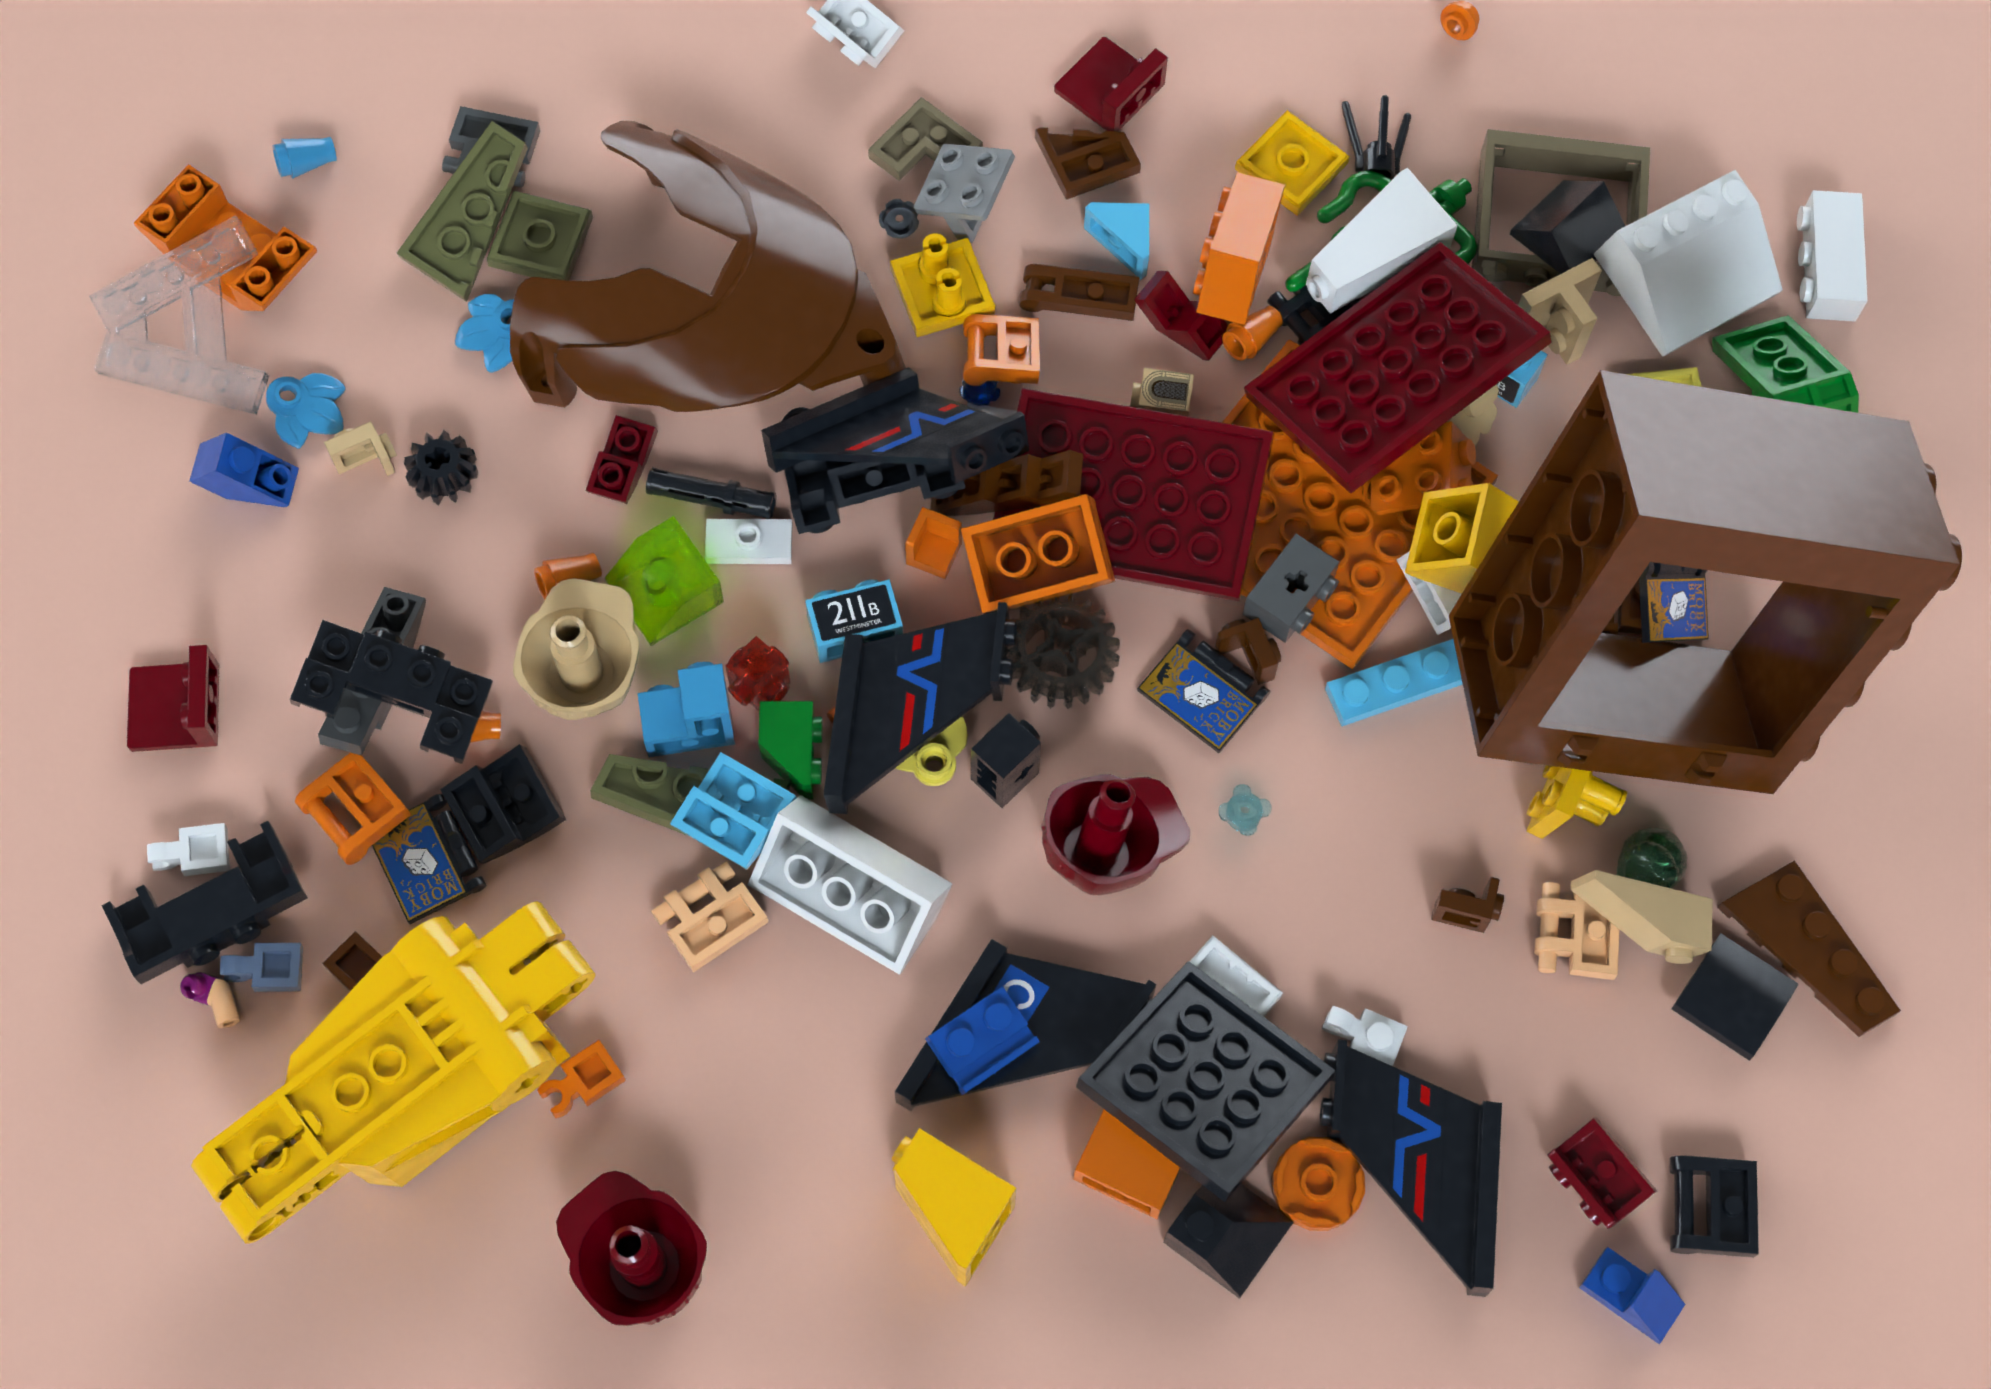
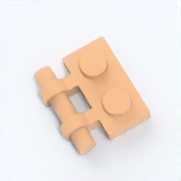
M727 861L713 870L709 867L697 874L698 880L680 892L673 890L663 897L665 902L651 910L652 915L660 926L673 917L680 921L678 925L667 931V934L693 973L768 923V917L743 882L728 892L723 887L724 883L736 876ZM708 894L714 899L713 902L695 914L688 908Z
M1554 882L1543 883L1542 898L1537 900L1536 913L1537 916L1541 917L1540 937L1535 939L1534 953L1539 956L1538 971L1542 973H1555L1557 957L1562 956L1570 957L1569 975L1614 980L1618 975L1620 929L1574 892L1572 900L1560 899V884ZM1559 918L1571 919L1570 939L1558 937Z

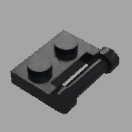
M1697 1156L1670 1157V1173L1674 1174L1675 1235L1670 1236V1251L1679 1254L1702 1253L1753 1258L1759 1254L1757 1161ZM1693 1175H1706L1707 1236L1694 1235Z

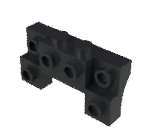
M805 460L784 469L790 495L791 512L799 534L806 532L822 533L829 530L833 525L841 523L839 508L863 503L867 500L902 492L920 486L924 500L932 497L936 499L948 498L958 490L966 488L964 480L957 484L951 480L950 467L946 465Z
M322 620L309 656L304 661L293 689L290 703L297 707H300V704L325 712V716L334 719L347 686V689L430 718L420 743V749L426 752L430 749L453 757L455 762L462 764L490 693L493 680L451 666L450 661L444 660L445 654L435 648L420 645L419 649L416 650L402 645L403 639L390 632L377 630L376 635L368 632L361 634Z
M269 821L260 824L263 833L241 844L236 838L227 842L239 867L237 866L159 907L145 885L136 888L138 897L118 907H115L110 901L102 905L118 939L133 977L140 984L182 963L187 968L193 965L201 966L210 963L219 956L220 951L235 943L245 944L257 938L261 934L262 929L271 925L268 920L269 918L308 899L293 869V865Z

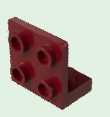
M1102 37L1054 85V92L1106 131L1118 132L1165 85L1168 57L1155 48L1145 59L1139 58L1137 60L1107 37Z
M207 645L189 646V662H183V664L132 667L129 670L127 747L131 752L218 746L220 665Z

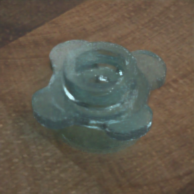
M1240 784L1234 788L1233 796L1228 803L1220 805L1218 814L1223 821H1227L1232 828L1239 831L1242 835L1250 836L1256 832L1262 817L1270 815L1272 807L1267 799H1259L1252 794L1251 788L1248 785ZM1247 807L1249 812L1242 813L1241 808Z

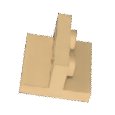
M1593 258L1523 293L1518 304L1519 307L1550 331L1552 343L1548 346L1552 352L1561 356L1566 365L1581 358L1598 318L1588 305L1602 272Z

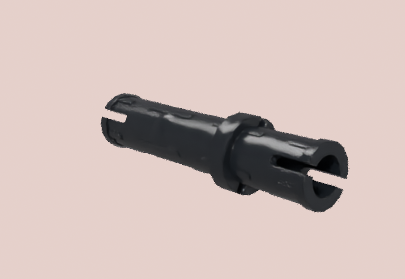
M652 467L646 482V493L649 495L664 496L690 503L723 509L725 514L734 515L735 512L771 519L775 511L777 499L775 492L742 487L738 481L730 480L727 484Z

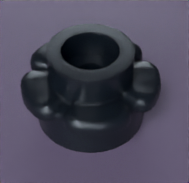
M893 199L886 203L885 210L881 211L879 215L880 226L887 231L889 236L899 239L906 238L914 233L918 228L919 220L917 219L918 214L914 209V204L910 201L902 202L901 199ZM897 215L903 216L902 221H897L895 218Z

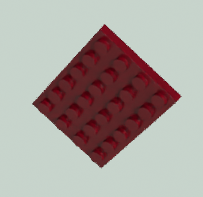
M1439 242L1247 384L1244 390L1246 397L1351 494L1551 344V333L1442 242Z
M1022 388L1017 412H1022L1025 415L1029 451L1017 457L1030 454L1044 458L1067 450L1083 454L1080 496L1088 494L1095 500L1115 579L1240 601L1274 439L1273 431ZM1048 504L994 512L993 520Z

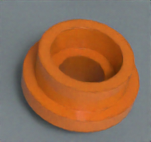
M1467 1L1449 3L1441 12L1440 21L1442 27L1454 39L1468 40L1478 29L1479 13Z

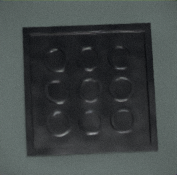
M1188 961L1078 1078L1076 1088L1226 1202L1333 1077L1335 1069Z

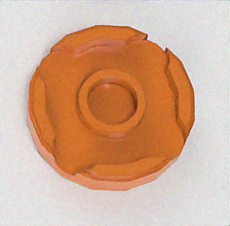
M1307 1137L1291 1145L1280 1155L1272 1174V1194L1279 1210L1294 1222L1293 1224L1309 1231H1329L1344 1225L1359 1209L1365 1194V1173L1361 1164L1358 1163L1357 1159L1344 1144L1328 1137Z

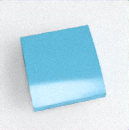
M720 752L698 788L692 787L670 824L747 870L760 855L778 812L794 801L797 796Z

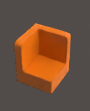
M922 507L905 543L906 564L946 579L962 545V523Z

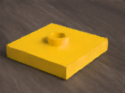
M1287 110L1236 161L1235 170L1242 174L1285 184L1281 204L1298 216L1346 167L1350 156Z

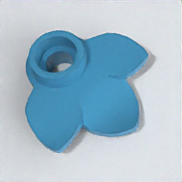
M483 294L468 303V309L473 317L466 320L459 327L455 338V345L463 350H483L485 367L488 372L493 373L512 362L510 353V324L506 323L512 316L514 299L504 301L495 294Z
M312 373L300 380L294 377H280L271 382L266 391V403L269 409L276 415L275 430L279 437L292 447L300 449L304 445L309 432L326 435L337 434L342 431L344 427L342 415L333 401L337 400L346 389L344 384L338 379L322 373ZM291 391L296 397L292 401H285L280 397V393Z

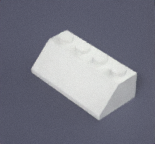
M800 795L778 812L747 885L900 975L935 922L953 883Z

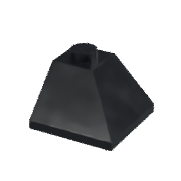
M1242 1184L1226 1202L1201 1185L1167 1231L1163 1243L1240 1299L1294 1222Z

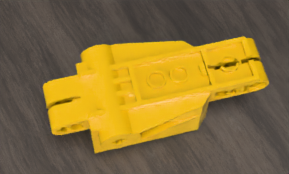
M535 901L523 906L481 939L466 923H463L456 929L449 919L444 916L429 919L409 931L390 952L384 955L290 1055L285 1084L202 1147L203 1151L196 1156L191 1167L216 1202H222L220 1205L221 1210L245 1244L256 1242L274 1231L350 1171L370 1184L403 1187L490 1118L536 1090L547 1080L557 1066L570 1057V1054L545 1023V1020L582 993L593 982L596 975L573 943L569 940L564 941L565 933L541 902Z

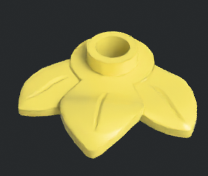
M963 716L898 765L896 769L913 772L920 782L928 786H940L947 783L953 777L956 770L955 757L967 745V726ZM935 760L942 764V768L938 771H930L926 767L927 763Z

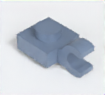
M254 943V956H221L220 975H224V980L227 982H244L252 979L251 987L254 992L301 991L303 946L301 943Z

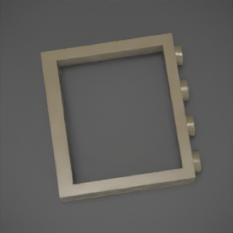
M1488 129L1480 156L1474 237L1477 251L1473 258L1472 268L1490 282H1522L1532 287H1537L1560 275L1559 272L1537 255L1489 250L1495 167L1629 182L1627 226L1647 216L1650 147ZM1596 262L1602 272L1594 291L1607 292L1612 296H1621L1600 263Z

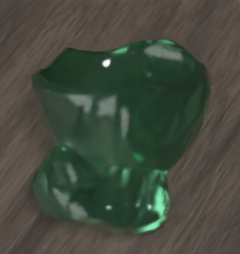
M1657 827L1645 828L1632 834L1624 842L1618 859L1617 875L1672 889L1685 875L1688 859L1687 852L1684 850V845L1679 838L1672 832Z

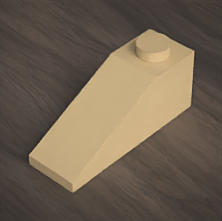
M1594 870L1571 881V890L1644 950L1665 956L1667 962L1687 964L1691 963L1694 957L1712 951V898L1599 870Z

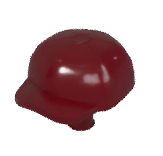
M1100 774L1062 784L1052 791L1041 825L1042 844L1048 864L1069 883L1089 895H1106L1143 883L1154 874L1160 863L1182 851L1190 840V829L1170 789L1161 781L1150 777L1122 779L1111 774Z
M611 1171L603 1173L572 1198L559 1213L556 1220L557 1234L570 1259L569 1274L573 1283L602 1318L611 1324L632 1326L659 1323L661 1320L675 1316L680 1312L699 1288L702 1281V1269L706 1260L707 1241L703 1232L690 1215L673 1197L664 1191L650 1190L646 1185L627 1173Z

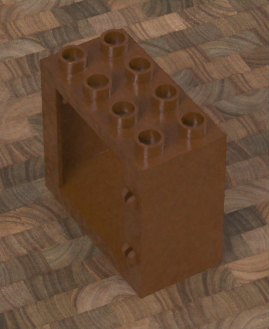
M1600 370L1449 614L1477 756L1774 794L1800 761L1806 762L1813 757L1818 748L1820 736L1844 707H1852L1857 703L1862 695L1867 678L1890 650H1898L1905 644L1914 620L1938 591L1947 590L1953 585L1960 572L1962 563L1961 545L1958 538L1948 532L1935 495L1937 486L1935 472L1929 464L1923 462L1910 422ZM1650 562L1783 581L1732 651L1671 642L1642 643V638L1602 633Z

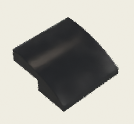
M520 744L485 768L475 765L440 789L476 857L482 864L527 844L566 820L529 751Z
M1720 933L1712 944V951L1707 952L1671 1009L1750 1061L1769 1034L1799 984Z

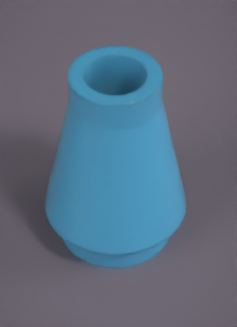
M331 137L281 139V143L272 145L276 166L281 177L290 175L294 179L326 163L337 161Z

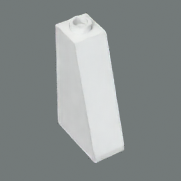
M1406 168L1312 259L1306 281L1308 291L1312 298L1317 302H1321L1331 314L1377 289L1437 243L1442 242L1450 249L1457 224L1414 174Z

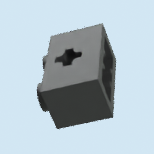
M1296 533L1246 597L1243 615L1250 620L1259 618L1263 629L1286 643L1294 631L1302 634L1315 614L1311 609L1320 599L1326 602L1335 591L1339 580L1335 578L1339 561Z

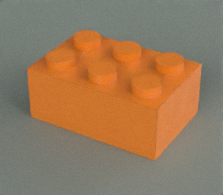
M1237 172L1232 187L1224 186L1218 205V211L1223 213H1214L1209 230V236L1212 238H1205L1199 262L1202 263V268L1205 271L1199 269L1193 289V294L1200 296L1196 313L1245 325L1271 247L1285 184Z
M1088 494L961 529L983 614L997 611L998 602H1006L1008 611L1116 582L1095 500Z

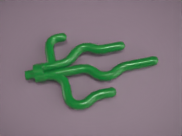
M1360 171L1351 175L1343 182L1338 196L1317 212L1318 221L1327 224L1344 213L1353 204L1357 191L1360 188L1371 187L1381 192L1391 180L1375 171ZM1464 178L1458 182L1448 179L1429 193L1457 224L1453 239L1461 248L1455 254L1469 264L1476 255V240L1471 232L1452 215L1466 205V195L1472 191V187L1469 181ZM1344 227L1340 228V229L1332 236L1331 240H1332ZM1311 262L1287 278L1285 287L1288 291L1296 292L1306 286Z

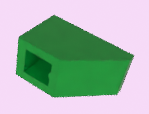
M760 701L759 748L761 758L784 780H790V786L799 795L807 799H813L814 784H822V758H814V743L823 742V718L815 717L813 701Z

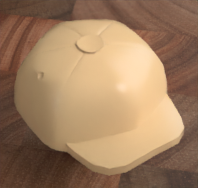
M575 578L562 580L550 590L540 610L531 615L524 625L513 663L515 679L522 689L531 696L537 706L545 709L552 715L566 720H578L610 711L623 703L629 692L639 655V638L634 631V606L630 594L618 586Z

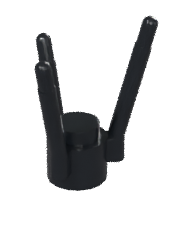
M1383 95L1379 112L1378 141L1370 142L1367 145V149L1363 152L1350 104L1348 101H1343L1342 109L1355 155V171H1375L1385 175L1390 180L1394 179L1395 175L1400 173V159L1409 130L1411 114H1404L1393 150L1391 144L1387 142L1389 97Z

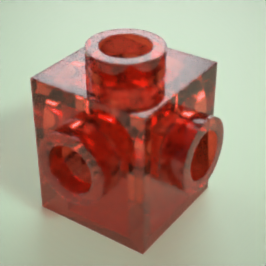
M755 636L746 646L739 648L725 665L729 682L727 689L741 705L747 706L750 703L759 711L760 701H781L788 693L789 684H791L788 668L789 661L776 647H769L759 637Z

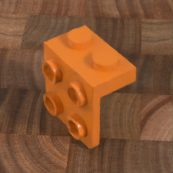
M1452 421L1444 423L1371 478V509L1378 515L1418 509L1421 507L1424 492L1474 485L1471 480V465H1474L1476 462L1474 443Z

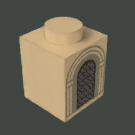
M1144 368L1142 383L1133 382L1130 407L1188 417L1194 374Z

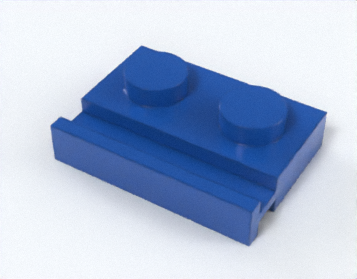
M1003 986L925 1038L948 1075L958 1085V1090L962 1095L1040 1042L1037 1036H1034L1028 1028L1027 1021Z

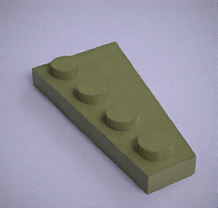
M491 121L400 247L397 255L467 302L528 150L526 143Z
M609 754L590 790L591 798L687 835L671 826L670 823L692 787L698 788L708 773V768L690 766L688 770L667 767L666 762ZM774 778V783L789 791L790 780Z

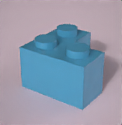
M711 662L693 663L687 669L677 670L680 687L673 688L670 685H657L649 688L647 692L638 693L643 739L648 758L735 745L730 702L722 663L715 665Z

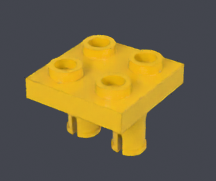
M933 233L923 239V251L890 261L892 275L917 338L961 325L965 318L971 314H995V304L968 238L946 244V239L942 234Z
M1545 765L1542 777L1546 778L1547 781L1543 791H1538L1534 795L1528 807L1527 815L1532 818L1526 832L1543 839L1571 819L1573 815L1599 827L1607 818L1608 813L1613 816L1619 813L1628 792L1594 776L1593 771Z

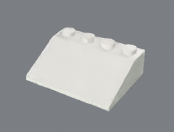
M1736 170L1619 229L1594 253V256L1662 357L1772 298L1783 290L1759 203Z

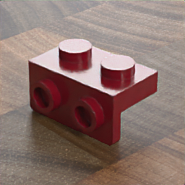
M1596 1117L1559 1147L1554 1148L1547 1154L1553 1162L1549 1169L1554 1177L1566 1189L1571 1185L1583 1199L1579 1204L1581 1209L1596 1226L1603 1223L1607 1229L1612 1228L1657 1192L1656 1188Z

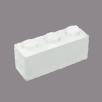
M1813 190L1806 205L1800 206L1797 214V229L1803 231V241L1798 252L1799 266H1804L1805 276L1800 285V301L1806 302V318L1856 322L1868 301L1862 193Z

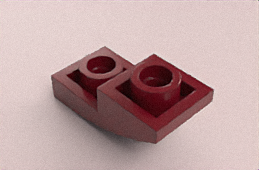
M616 415L604 451L598 452L585 491L627 504L649 458L658 433L656 427Z

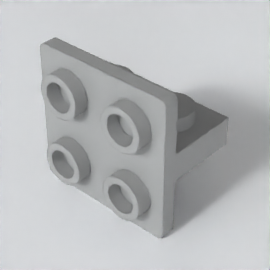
M943 144L914 204L915 211L921 215L944 217L957 240L968 238L970 243H973L982 221L988 218L1014 161L1015 156L1012 150Z

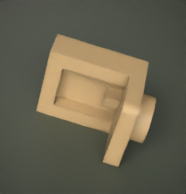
M371 421L355 429H344L338 432L332 439L324 442L338 474H342L377 457L387 476L395 473L390 461L391 458L397 456L387 433L378 436Z

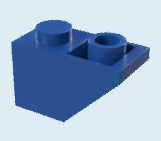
M226 432L200 443L189 482L225 499L287 507L291 500L299 468Z

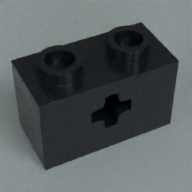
M1008 713L971 748V780L1001 808L1008 804L1039 774L1041 742L1039 741L1040 735L1036 729L1025 720L1018 722Z

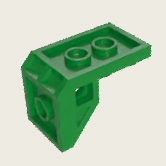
M1789 315L1712 337L1713 352L1752 389V395L1858 413L1859 393L1851 372Z

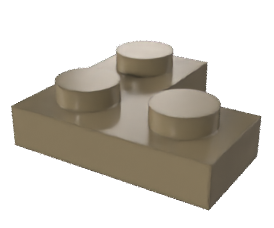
M921 97L868 149L870 160L900 181L925 155L935 161L943 144L983 147V142Z

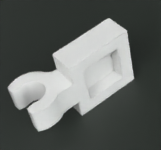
M225 823L179 828V841L157 842L147 845L148 863H152L153 871L169 870L181 864V871L184 876L229 871L227 827Z
M1332 1006L1326 1016L1322 1029L1330 1034L1350 1040V1048L1393 1066L1408 1026L1366 1008L1359 1020L1350 1012Z

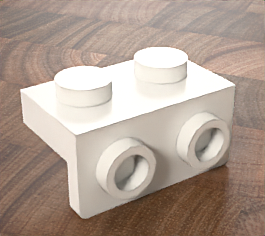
M827 0L819 11L810 7L806 12L816 21L812 28L830 43L836 37L845 44L840 51L858 66L864 60L876 68L905 31L868 0Z

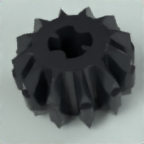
M443 430L439 439L434 440L426 432V443L424 445L412 443L411 451L413 455L404 457V465L408 471L405 476L408 485L415 488L417 496L422 500L431 496L433 502L439 506L443 497L449 496L451 501L456 503L458 499L457 491L461 490L470 493L472 486L469 480L476 479L478 476L477 467L474 465L477 460L475 452L470 447L467 448L465 440L460 435L451 440L449 433Z

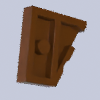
M1044 127L1035 129V139L1066 200L1140 173L1141 163L1125 132L1104 131L1102 133H1094L1090 130L1073 129V135L1051 134L1048 133V128Z

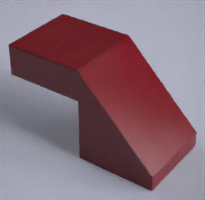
M1157 271L1134 299L1157 331L1202 360L1209 361L1223 344L1222 336L1228 326L1225 320L1196 313L1199 301H1190L1168 271Z

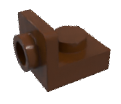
M1490 877L1484 888L1482 899L1476 898L1474 893L1465 889L1452 888L1449 891L1442 889L1435 902L1431 920L1484 933L1491 919L1498 921L1502 911L1504 895L1497 893L1500 879Z

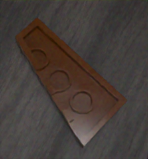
M1795 860L1725 900L1718 906V909L1729 919L1733 917L1748 931L1746 935L1759 947L1764 945L1783 963L1781 967L1793 978L1799 977L1815 992L1814 997L1858 1037L1894 1017L1901 1011Z

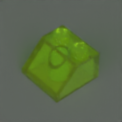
M674 516L637 537L605 576L607 584L621 587L630 594L634 606V623L650 646H653L724 602L719 579Z

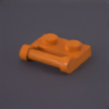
M971 314L965 318L963 332L967 338V362L963 366V379L967 384L980 386L986 381L1038 384L1040 375L1039 318ZM986 336H996V360L984 359V338Z
M351 752L301 790L295 798V804L304 814H310L336 844L338 855L347 865L359 862L366 855L368 848L411 815L407 807L362 755ZM332 792L362 826L353 835L349 833L324 803L325 798Z

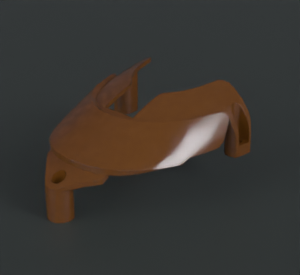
M619 121L601 132V140L607 149L633 161L643 168L654 186L665 188L673 206L681 216L737 241L720 272L711 294L709 295L651 268H640L615 278L592 281H566L531 277L525 279L517 288L512 308L510 353L519 378L535 403L564 408L575 398L577 386L585 394L597 400L660 406L674 412H697L764 401L789 390L797 384L815 391L825 386L860 376L863 386H866L906 369L897 342L866 273L857 269L850 241L840 225L820 205L769 173L695 136L680 130H674L673 135L670 136L662 132H656L650 127L635 121Z

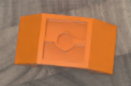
M189 164L134 222L136 228L179 270L241 311H264L317 253V248L286 227L283 226L276 234L230 204L220 184Z

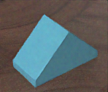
M1091 202L1085 207L1084 229L1142 280L1147 276L1149 261V204Z

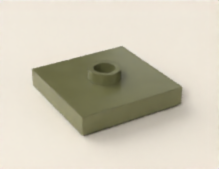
M513 191L488 254V266L528 277L569 281L593 219L592 210Z

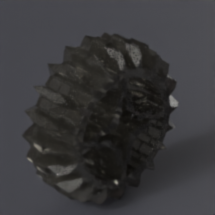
M1073 593L1068 596L1067 603L1059 602V597L1056 596L1050 599V604L1048 605L1042 600L1035 602L1034 611L1023 606L1019 611L1021 620L1015 619L1017 620L1016 645L1008 646L1007 659L1013 660L1012 679H1019L1017 682L1019 692L1021 693L1032 688L1030 699L1033 703L1037 702L1042 695L1046 696L1047 706L1050 709L1056 704V699H1063L1064 706L1069 709L1072 707L1073 697H1077L1085 705L1089 702V691L1100 696L1104 690L1102 682H1112L1114 671L1111 668L1118 667L1120 656L1115 653L1120 648V640L1112 637L1115 634L1113 622L1103 623L1106 616L1103 609L1090 613L1092 602L1089 599L1084 601L1081 606L1075 605L1076 597ZM1061 625L1070 626L1076 629L1068 630L1062 627ZM1043 630L1045 642L1036 647V652L1027 655L1026 646L1036 633ZM1054 644H1056L1057 648L1060 647V649L1054 650ZM1095 647L1097 652L1095 660L1086 670L1080 673L1078 659L1086 655L1088 649ZM1068 651H1069L1068 658H1067L1066 654H1063L1062 652H1068ZM1045 672H1056L1060 674L1062 677L1052 676L1046 674Z

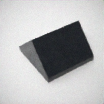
M1563 180L1511 229L1510 235L1562 274L1591 258L1595 262L1598 261L1594 253L1616 231L1625 227V224L1604 181Z

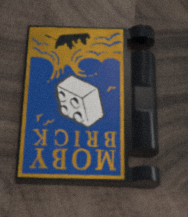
M1655 562L1648 564L1639 577L1642 643L1709 639L1705 573L1708 570Z
M1187 629L1140 684L1137 691L1217 753H1220L1255 710L1266 700L1271 691L1262 686L1255 696L1251 698L1246 692L1253 685L1255 679L1204 640L1192 653L1186 647L1192 642L1196 634Z
M436 794L427 801L409 809L411 815L372 845L409 924L472 893H477L487 886L482 876L475 877L466 884L462 879L464 876L475 873L478 870V866L450 810L441 812L435 818L431 814V811L439 810L447 804L443 794Z

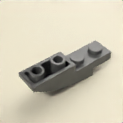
M384 587L361 634L368 632L376 635L377 630H383L399 636L403 639L402 645L413 648L424 613L426 599ZM346 686L334 719L326 717L318 733L320 744L362 755L374 729L381 730L392 705L348 690Z

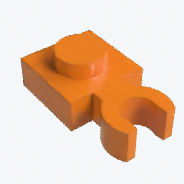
M597 1040L560 1065L567 1077L561 1081L556 1079L548 1080L537 1091L542 1099L554 1092L562 1094L561 1102L550 1109L555 1118H560L571 1110L573 1100L579 1096L588 1107L625 1082L626 1079L601 1041Z

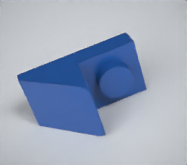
M1609 1247L1603 1250L1579 1287L1658 1344L1662 1342L1686 1305L1658 1270L1654 1269L1647 1275Z

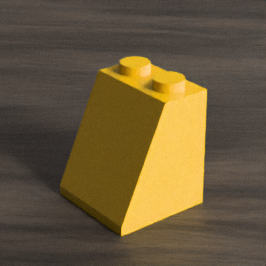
M1490 483L1424 492L1405 573L1462 594L1519 501Z
M919 1128L913 1139L907 1136L903 1138L891 1160L895 1162L892 1169L895 1176V1186L956 1280L966 1287L1015 1208L1016 1187Z

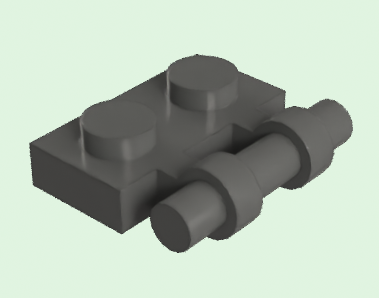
M460 106L449 143L451 149L459 150L461 154L459 158L445 156L442 163V171L454 174L491 121L526 143L528 150L522 163L529 165L540 134L539 123ZM524 171L518 172L513 186L520 188L524 186L526 176Z

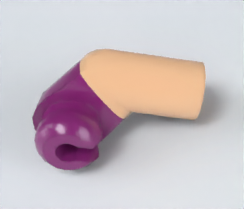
M203 972L188 974L182 979L180 984L182 995L188 999L211 1006L218 1028L232 1027L240 1022L233 993L227 981Z

